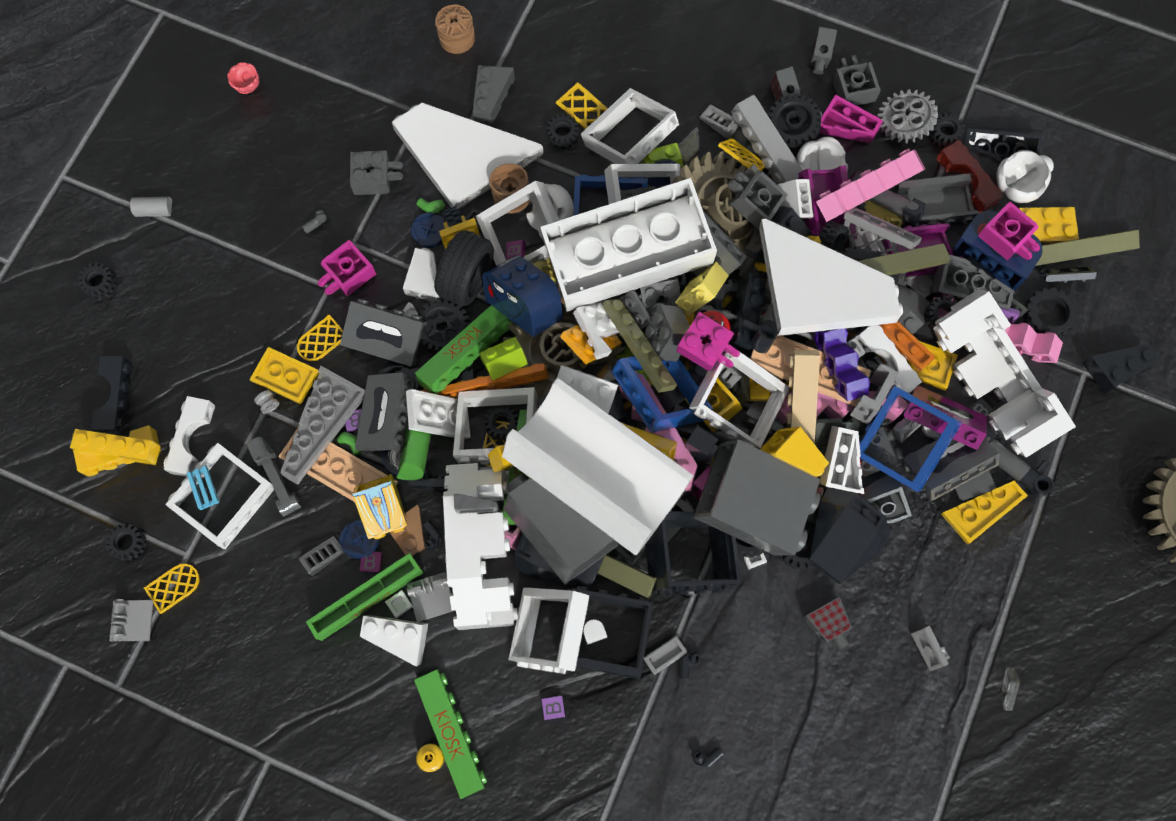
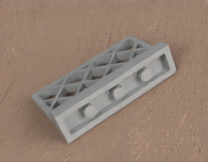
M855 207L846 211L844 219H846L844 226L848 227V239L853 249L854 246H857L853 237L859 234L864 243L861 245V248L870 247V244L877 242L882 256L887 255L886 252L891 250L899 253L898 248L902 246L909 250H914L922 239L920 236ZM850 223L856 225L858 233L851 234L849 229ZM864 232H872L875 240L868 242ZM881 240H889L892 248L885 250ZM907 272L898 274L899 281L902 282Z

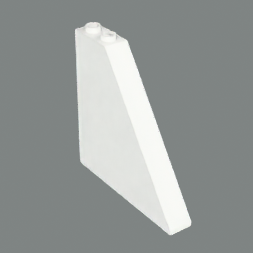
M424 103L411 107L408 112L398 115L392 121L395 132L451 208L456 206L458 210L491 189L489 179L495 168L507 163L517 164L524 168L543 155V146L539 143Z
M767 219L761 220L759 231L778 336L889 324L898 321L903 313L902 304L898 301L899 289L894 283V278Z

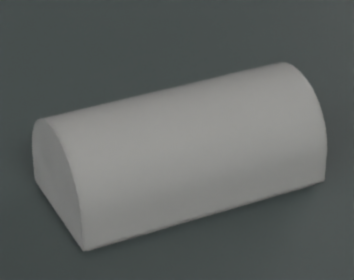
M132 197L130 201L131 212L135 217L171 216L172 199L171 197Z

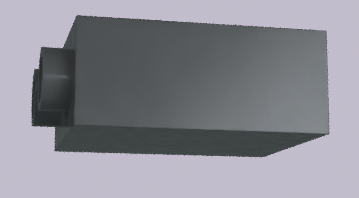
M739 439L720 443L693 518L770 554L795 555L796 552L804 547L807 540V531L804 529L808 515L816 510L820 501V494L816 492L820 479Z
M525 474L517 476L507 485L506 491L508 496L504 507L505 512L565 585L620 545L611 536L532 478L528 479Z

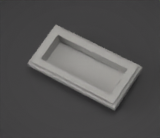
M676 635L645 656L644 660L652 673L656 675L688 652Z

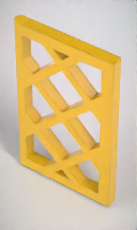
M578 82L555 102L568 115H571L572 118L574 117L575 121L584 129L588 128L587 123H593L596 120L587 119V112L597 111L598 118L600 117V111L605 112L608 109ZM579 89L584 93V96H574V92ZM571 100V108H566L562 102ZM574 100H584V108H574ZM587 100H592L597 107L587 108ZM574 112H584V119H579L574 115Z

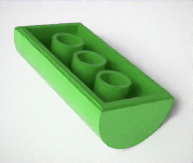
M409 423L407 424L397 479L417 480L424 475L431 433L409 430Z

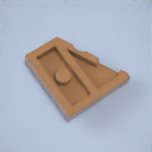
M418 505L405 513L407 526L404 527V530L397 533L390 531V534L405 555L410 553L412 556H415L425 549L420 508Z

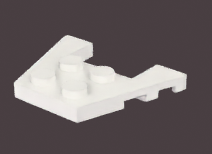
M602 301L578 307L574 311V316L582 332H586L589 338L587 340L589 346H593L595 350L594 356L597 360L608 356L612 352L603 341V338L619 334V331L602 307Z

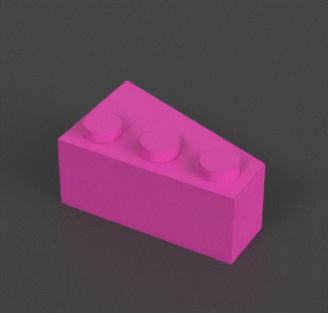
M835 95L821 118L819 134L871 143L878 133L883 120Z

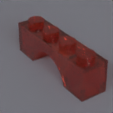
M960 140L941 150L937 160L947 173L958 172L971 175V183L973 185L971 199L974 208L979 213L988 210L1003 197L1001 190L995 186L990 176L979 166V162L972 157L967 147Z

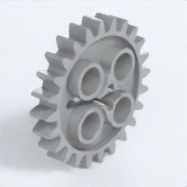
M908 89L906 94L901 90L900 95L893 93V99L887 97V102H882V107L879 108L878 118L883 120L881 132H885L886 137L891 135V140L898 138V143L902 139H905V143L909 139L915 142V137L922 139V134L928 136L929 130L933 131L934 125L937 124L938 112L935 100L930 101V95L924 97V92L919 95L917 90L911 93L910 89Z

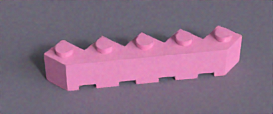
M907 149L899 154L900 158L892 162L888 159L880 163L881 168L872 172L869 169L861 173L860 179L853 182L848 180L840 184L841 189L832 193L828 190L819 195L821 199L816 201L826 222L925 170L916 150L910 151V149Z
M941 308L938 309L937 314L942 318L948 312ZM1027 323L1010 324L1011 326L1005 329L1020 355L1022 353L1032 356L1031 360L1036 362L1057 363L1063 342L1055 333H1036Z
M636 373L661 413L666 414L644 375ZM619 385L621 398L628 399L627 395ZM632 406L631 419L643 422L634 406ZM646 426L645 431L651 433ZM675 428L652 433L677 442L674 462L694 475L685 491L690 492L696 475L697 464L690 452L685 448V444Z
M869 391L867 397L873 399L876 391ZM787 392L776 415V418L783 425L787 421V412L791 413V406H788V394H792V392ZM818 392L816 418L824 412L830 419H843L848 412L851 413L855 406ZM898 395L885 419H890L889 424L908 407L909 403Z

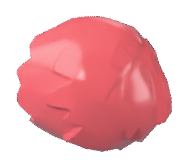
M240 62L229 70L228 82L239 93L249 94L258 87L259 76L253 65Z

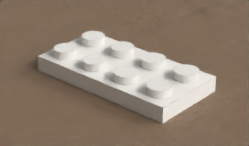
M413 389L406 391L409 430L455 438L458 399ZM468 407L464 440L470 438Z

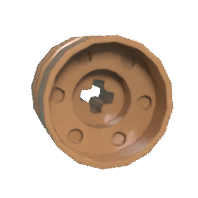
M448 5L438 12L436 28L442 48L453 54H461L468 51L475 42V32L470 12L460 5Z
M511 163L495 168L489 179L494 204L499 203L529 185L526 171L521 166ZM529 200L508 213L522 211L530 203Z

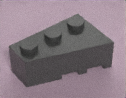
M478 65L473 105L474 121L493 125L501 109V104L515 80L514 68Z

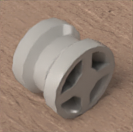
M270 390L260 393L254 399V402L260 405V410L263 414L270 413L279 406V402L273 398V393Z

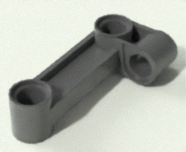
M263 437L250 440L246 444L257 465L259 467L263 465L279 498L275 503L281 515L284 517L300 509L302 506L294 492H289L276 466L274 459L277 458V455L272 445Z

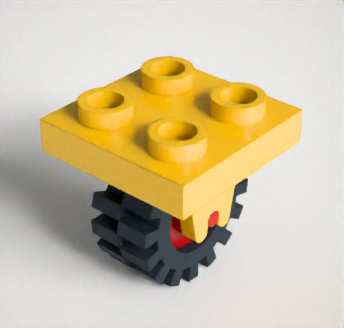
M456 206L442 211L446 222L443 223L445 229L439 231L445 249L452 238L460 231L468 230L479 235L475 219L466 221L464 215H460Z

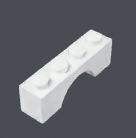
M880 325L864 326L854 335L865 352L878 354L884 359L886 365L899 372L891 386L892 389L894 386H897L910 393L922 382L917 372L909 366L906 358L895 348L894 343L888 339Z
M187 396L186 401L183 402L181 407L182 414L175 427L176 433L170 441L169 455L164 460V470L170 474L187 477L186 473L194 471L198 459L190 452L189 439L198 427L210 424L215 405L209 400Z

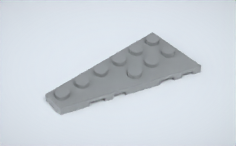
M322 366L319 368L318 378L314 381L312 394L308 397L299 421L298 431L294 434L292 447L287 453L280 472L282 476L296 484L300 483L364 400V389Z

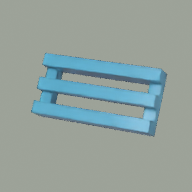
M206 466L201 467V469H195L194 472L186 473L199 510L219 503L209 470ZM202 473H204V476H205V479H206V482H207V485H208V488H209V491H210V494H211V497H212V501H209V498H208V495H207V492H206V489H205V486H204V483H203V480H202V477H201V474H202ZM195 476L197 478L205 504H203L198 487L194 479Z

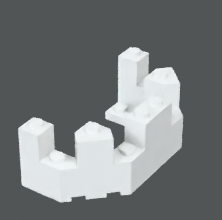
M978 289L953 305L951 312L935 322L937 326L933 329L938 339L937 344L942 351L946 350L952 353L963 345L968 352L972 351V353L952 365L955 369L953 373L956 378L964 382L965 386L963 388L968 396L978 399L993 390L998 399H1003L1006 403L988 415L990 419L989 424L994 431L998 430L1005 440L1011 439L1013 442L1011 447L1017 455L1020 453L1024 457H1028L1076 427L1055 393L1041 388L1010 340L1005 329L1011 325L989 291Z
M478 463L446 465V474L449 473V476H445L444 487L447 489V492H443L447 582L448 587H451L453 591L450 594L451 608L457 614V617H453L454 627L458 630L514 626L515 620L518 618V609L514 608V605L511 603V595H514L513 583H510L508 578L483 580V574H486V562L482 561V559L507 557L506 551H510L509 538H505V531L509 530L508 518H504L503 512L457 514L454 509V494H462L490 501L504 500V494H508L506 487L509 472L503 470L494 473L492 466L480 467Z

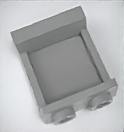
M880 364L869 380L870 383L878 386L873 399L863 395L850 416L868 425L879 411L899 372L889 365Z

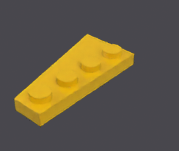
M1012 481L941 513V515L968 545L1028 495L1015 481Z

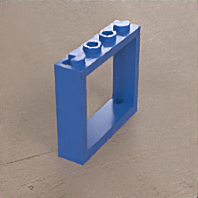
M585 174L575 176L573 216L579 214L580 188L607 189L605 175L598 177ZM618 177L620 189L630 190L648 187V179L642 177Z
M635 356L619 359L611 371L651 433L705 420L694 414L695 411L692 409L662 414L634 372L643 369ZM679 358L677 361H662L691 405L699 387ZM706 399L704 405L709 409L713 410L712 406Z
M894 386L893 389L890 388L885 398L886 401L876 413L873 423L870 422L866 427L865 437L863 440H859L861 456L859 458L914 491L920 492L962 422L905 390ZM898 395L948 422L914 481L865 453Z

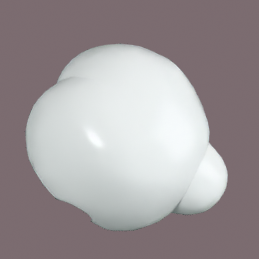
M823 137L817 141H809L800 148L796 160L802 170L809 168L811 171L827 170L846 166L848 172L844 148L839 141L832 137Z
M1030 150L1018 151L1009 158L1004 159L998 166L996 174L998 188L1014 202L1027 203L1034 201L1044 193L1050 183L1051 172L1054 166L1053 161L1048 156H1039Z
M545 184L559 219L563 220L574 215V205L567 190L560 185ZM535 196L529 200L533 204V209L526 215L530 225L538 230L539 236L542 238L540 227L548 225Z

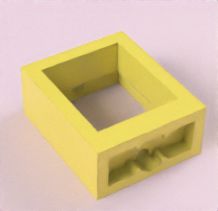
M717 262L713 263L689 281L675 303L687 316L691 315L715 298L729 275Z

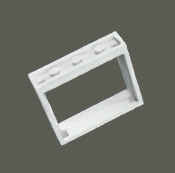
M630 88L585 129L581 136L586 147L615 164H638L679 123L675 111ZM635 107L661 120L625 155L600 142Z
M611 164L604 170L609 204L621 201L618 177H670V183L672 184L674 178L678 175L680 176V164Z
M534 181L476 216L484 237L490 240L494 246L493 259L496 266L506 261V258L490 222L535 196L539 201L547 223L551 224L560 221L544 183ZM545 246L523 258L534 265L538 261L547 260L549 254Z
M723 351L721 355L730 359L734 367L771 392L751 436L704 405L723 367V364L718 361L712 370L707 372L689 408L695 411L694 414L708 420L712 427L726 432L725 435L734 440L739 439L755 448H761L790 387L741 352L739 357H733Z
M535 388L459 392L453 456L456 461L465 464H489L488 453L494 449L464 450L467 407L527 404V424L538 410V394Z
M217 443L209 449L207 456L195 466L194 470L201 469L203 466L210 470L218 459L224 455L261 483L220 534L216 536L179 507L192 491L188 477L182 481V486L170 495L165 505L216 545L226 549L274 491V488L270 482ZM195 476L194 479H195V482H196V485H197V484H198V481H197V478H196V476Z
M523 588L509 660L517 662V666L562 674H566V670L575 671L589 595L567 590ZM541 600L569 602L557 661L530 658Z

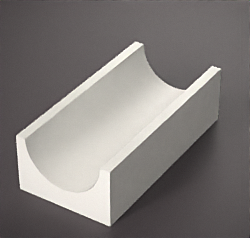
M691 178L540 227L543 242L554 268L567 312L714 263L717 252Z
M559 378L553 383L546 399L529 422L518 432L512 429L508 434L502 455L504 459L611 536L634 555L640 552L682 496L694 476Z

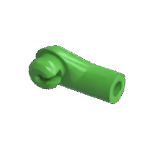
M420 198L417 201V206L427 213H437L445 207L442 200L428 203L423 198Z
M342 432L337 437L338 443L350 445L354 456L363 453L355 449L357 436L348 432Z

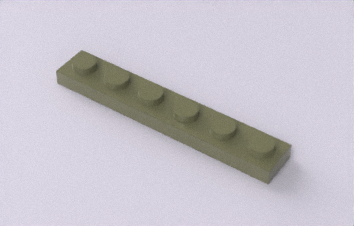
M621 299L605 300L602 307L658 393L674 390L677 386L676 382Z

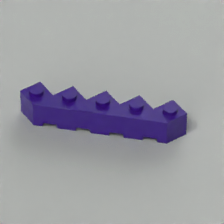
M847 329L816 331L813 338L818 350H823L826 360L824 363L829 375H834L837 385H835L837 393L846 401L860 398L863 395H869L870 381L865 374L858 370L857 362L859 361V356L854 349L847 345Z

